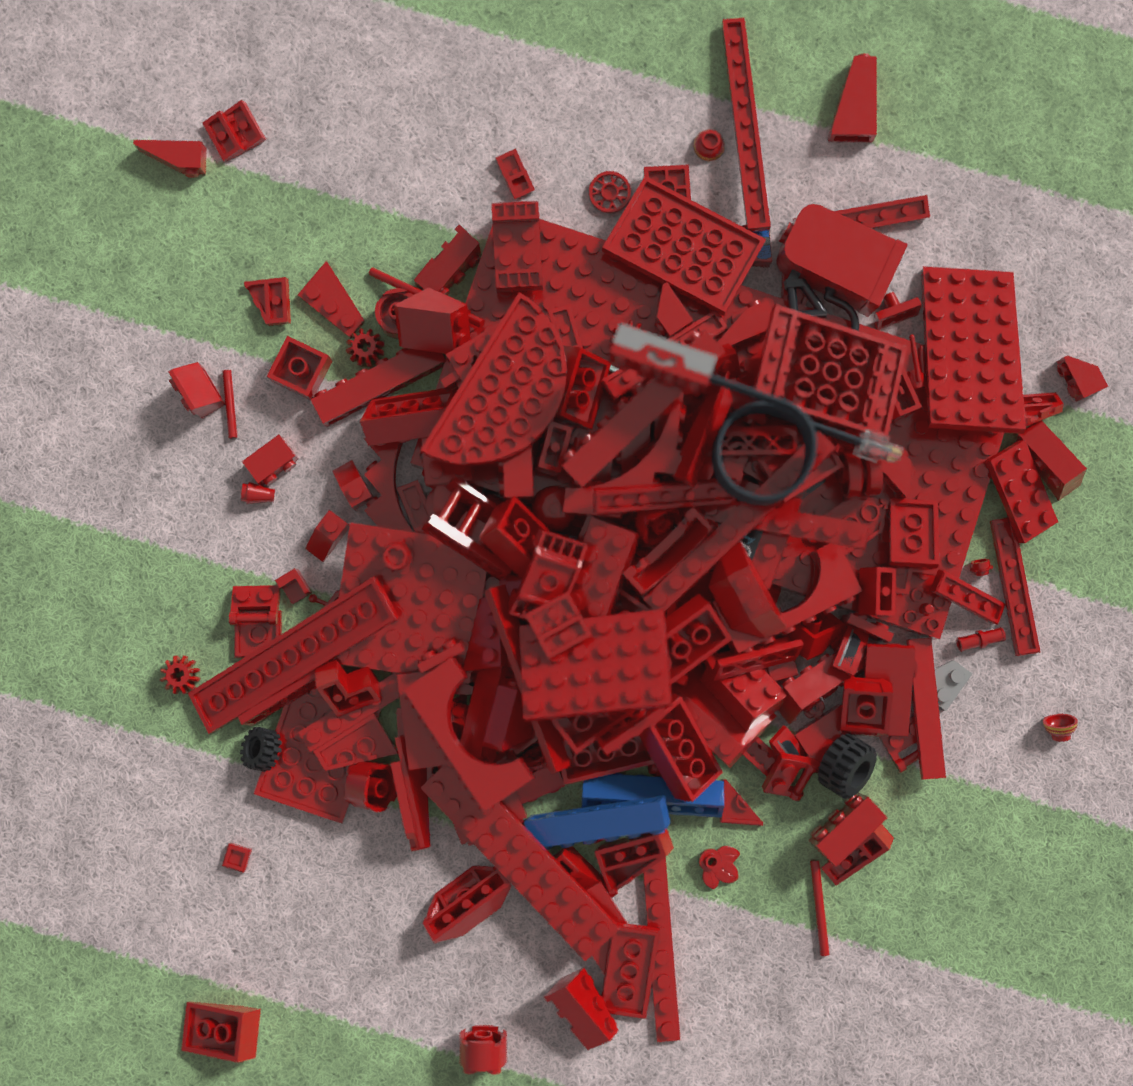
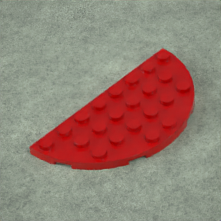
M520 292L518 293L421 448L422 454L455 465L472 466L495 463L516 455L529 447L552 423L560 408L565 392L567 375L566 357L563 344L555 326L545 316L542 309Z

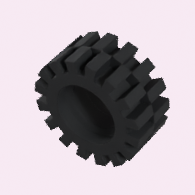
M253 727V730L250 729L248 731L249 735L244 736L245 742L241 743L243 750H240V754L243 756L240 759L246 768L266 772V770H271V766L274 767L276 765L275 760H279L278 752L282 750V748H279V745H282V741L278 740L280 735L274 730Z

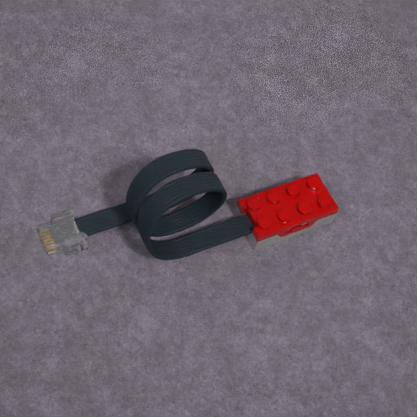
M623 324L619 325L610 351V362L614 363L613 367L623 371H627L628 368L637 371L636 374L642 378L651 379L652 376L661 379L660 383L669 387H674L675 385L684 387V391L692 395L704 394L707 384L711 383L760 400L738 408L728 417L715 439L712 450V467L718 483L730 496L741 502L751 505H770L785 499L798 489L808 477L815 461L817 451L815 431H820L822 434L854 444L855 448L852 455L872 462L883 459L895 463L900 460L903 447L888 443L890 437L865 429L864 434H859L856 437L813 422L801 408L792 402L712 375L711 372L717 358L716 356ZM751 414H765L793 423L798 427L804 441V462L798 478L788 490L770 496L756 495L739 488L727 476L721 460V445L726 430L736 420Z

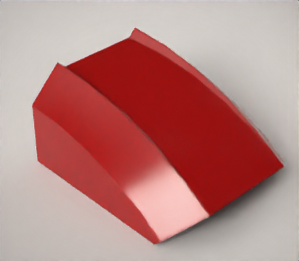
M852 676L844 679L840 731L862 736L880 737L888 735L893 698L892 683L883 678L871 679Z

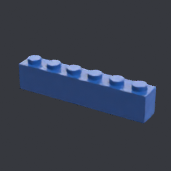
M614 773L583 780L581 808L665 795L668 813L671 815L722 818L724 810V781L715 780L693 802L675 799L662 776L648 777L641 774L631 776Z
M665 795L535 814L529 816L524 821L526 829L546 850L551 849L555 845H560L561 848L570 847L576 842H583L585 845L592 844L598 839L614 841L619 839V836L626 835L628 838H636L641 836L642 833L650 832L651 835L664 833L671 823Z

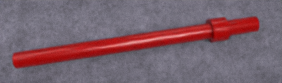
M374 267L369 270V276L395 288L405 289L413 295L423 291ZM468 310L469 323L482 328L485 320L471 314V311Z

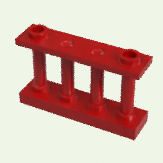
M454 477L445 486L452 493L440 515H432L425 521L421 529L501 580L508 576L512 569L497 555L488 551L487 546L481 540L474 542L467 535L479 511L491 516L497 504L471 488L465 480ZM462 498L472 506L459 529H454L448 525L447 520L459 499Z

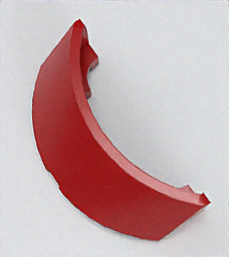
M692 507L685 514V519L680 521L678 526L645 558L642 557L635 566H630L622 574L643 595L675 569L705 539L713 527L697 508Z

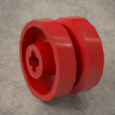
M854 446L839 448L838 457L844 467L838 470L839 484L843 496L846 499L859 497L862 491L866 496L881 494L883 488V468L880 453L859 447L857 451Z

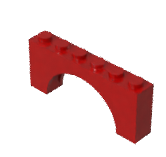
M829 543L810 553L814 566V576L809 592L797 606L785 613H781L788 627L767 638L731 629L716 599L709 602L732 637V640L727 643L732 654L752 652L755 650L754 645L761 642L762 646L775 640L774 635L780 632L786 635L796 630L794 625L800 622L806 625L816 620V614L823 612L824 615L837 609L836 604L843 601L845 605L857 599L856 594L862 592V589L840 545Z
M451 657L406 688L404 692L407 696L404 698L412 709L416 708L420 714L418 720L425 729L429 728L433 736L431 739L438 749L442 748L447 755L444 758L451 769L455 768L459 773L458 780L464 789L469 788L473 794L471 799L478 810L482 808L485 812L534 779L535 776L522 757L506 764L488 763L473 756L459 742L452 726L451 705L456 690L468 676L456 658Z

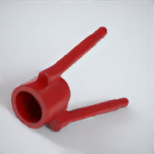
M911 334L909 338L914 370L908 371L907 375L915 390L926 387L924 347L920 346L919 367L915 338Z

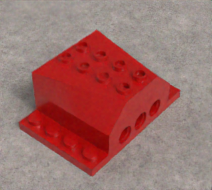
M776 304L772 307L753 389L792 402L801 408L811 421L853 436L863 433L884 440L888 438L907 347ZM765 415V417L796 426L793 423L778 419L773 416Z

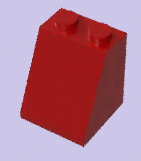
M427 288L394 305L399 346L402 348L447 354L471 340L467 304L434 289Z

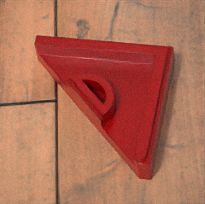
M722 779L724 781V810L719 822L763 826V821H761L726 779Z

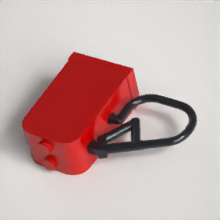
M809 204L805 206L794 222H789L779 240L782 246L776 258L778 269L788 276L784 282V288L788 294L789 309L798 311L796 289H801L815 310H801L798 312L817 318H827V309L812 290L814 289L824 294L823 298L825 301L842 308L850 317L851 329L859 331V318L855 310L869 317L881 305L908 244L886 236L821 205Z

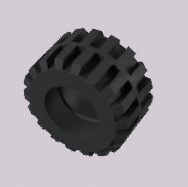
M846 733L841 735L831 744L821 760L818 770V782L843 799L852 798L866 785L873 773L877 758L876 749L852 734Z

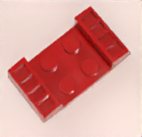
M539 202L491 203L496 293L543 290Z
M538 528L532 541L535 550L519 590L513 588L509 598V614L527 619L525 616L527 612L566 591L570 594L580 572L588 545Z

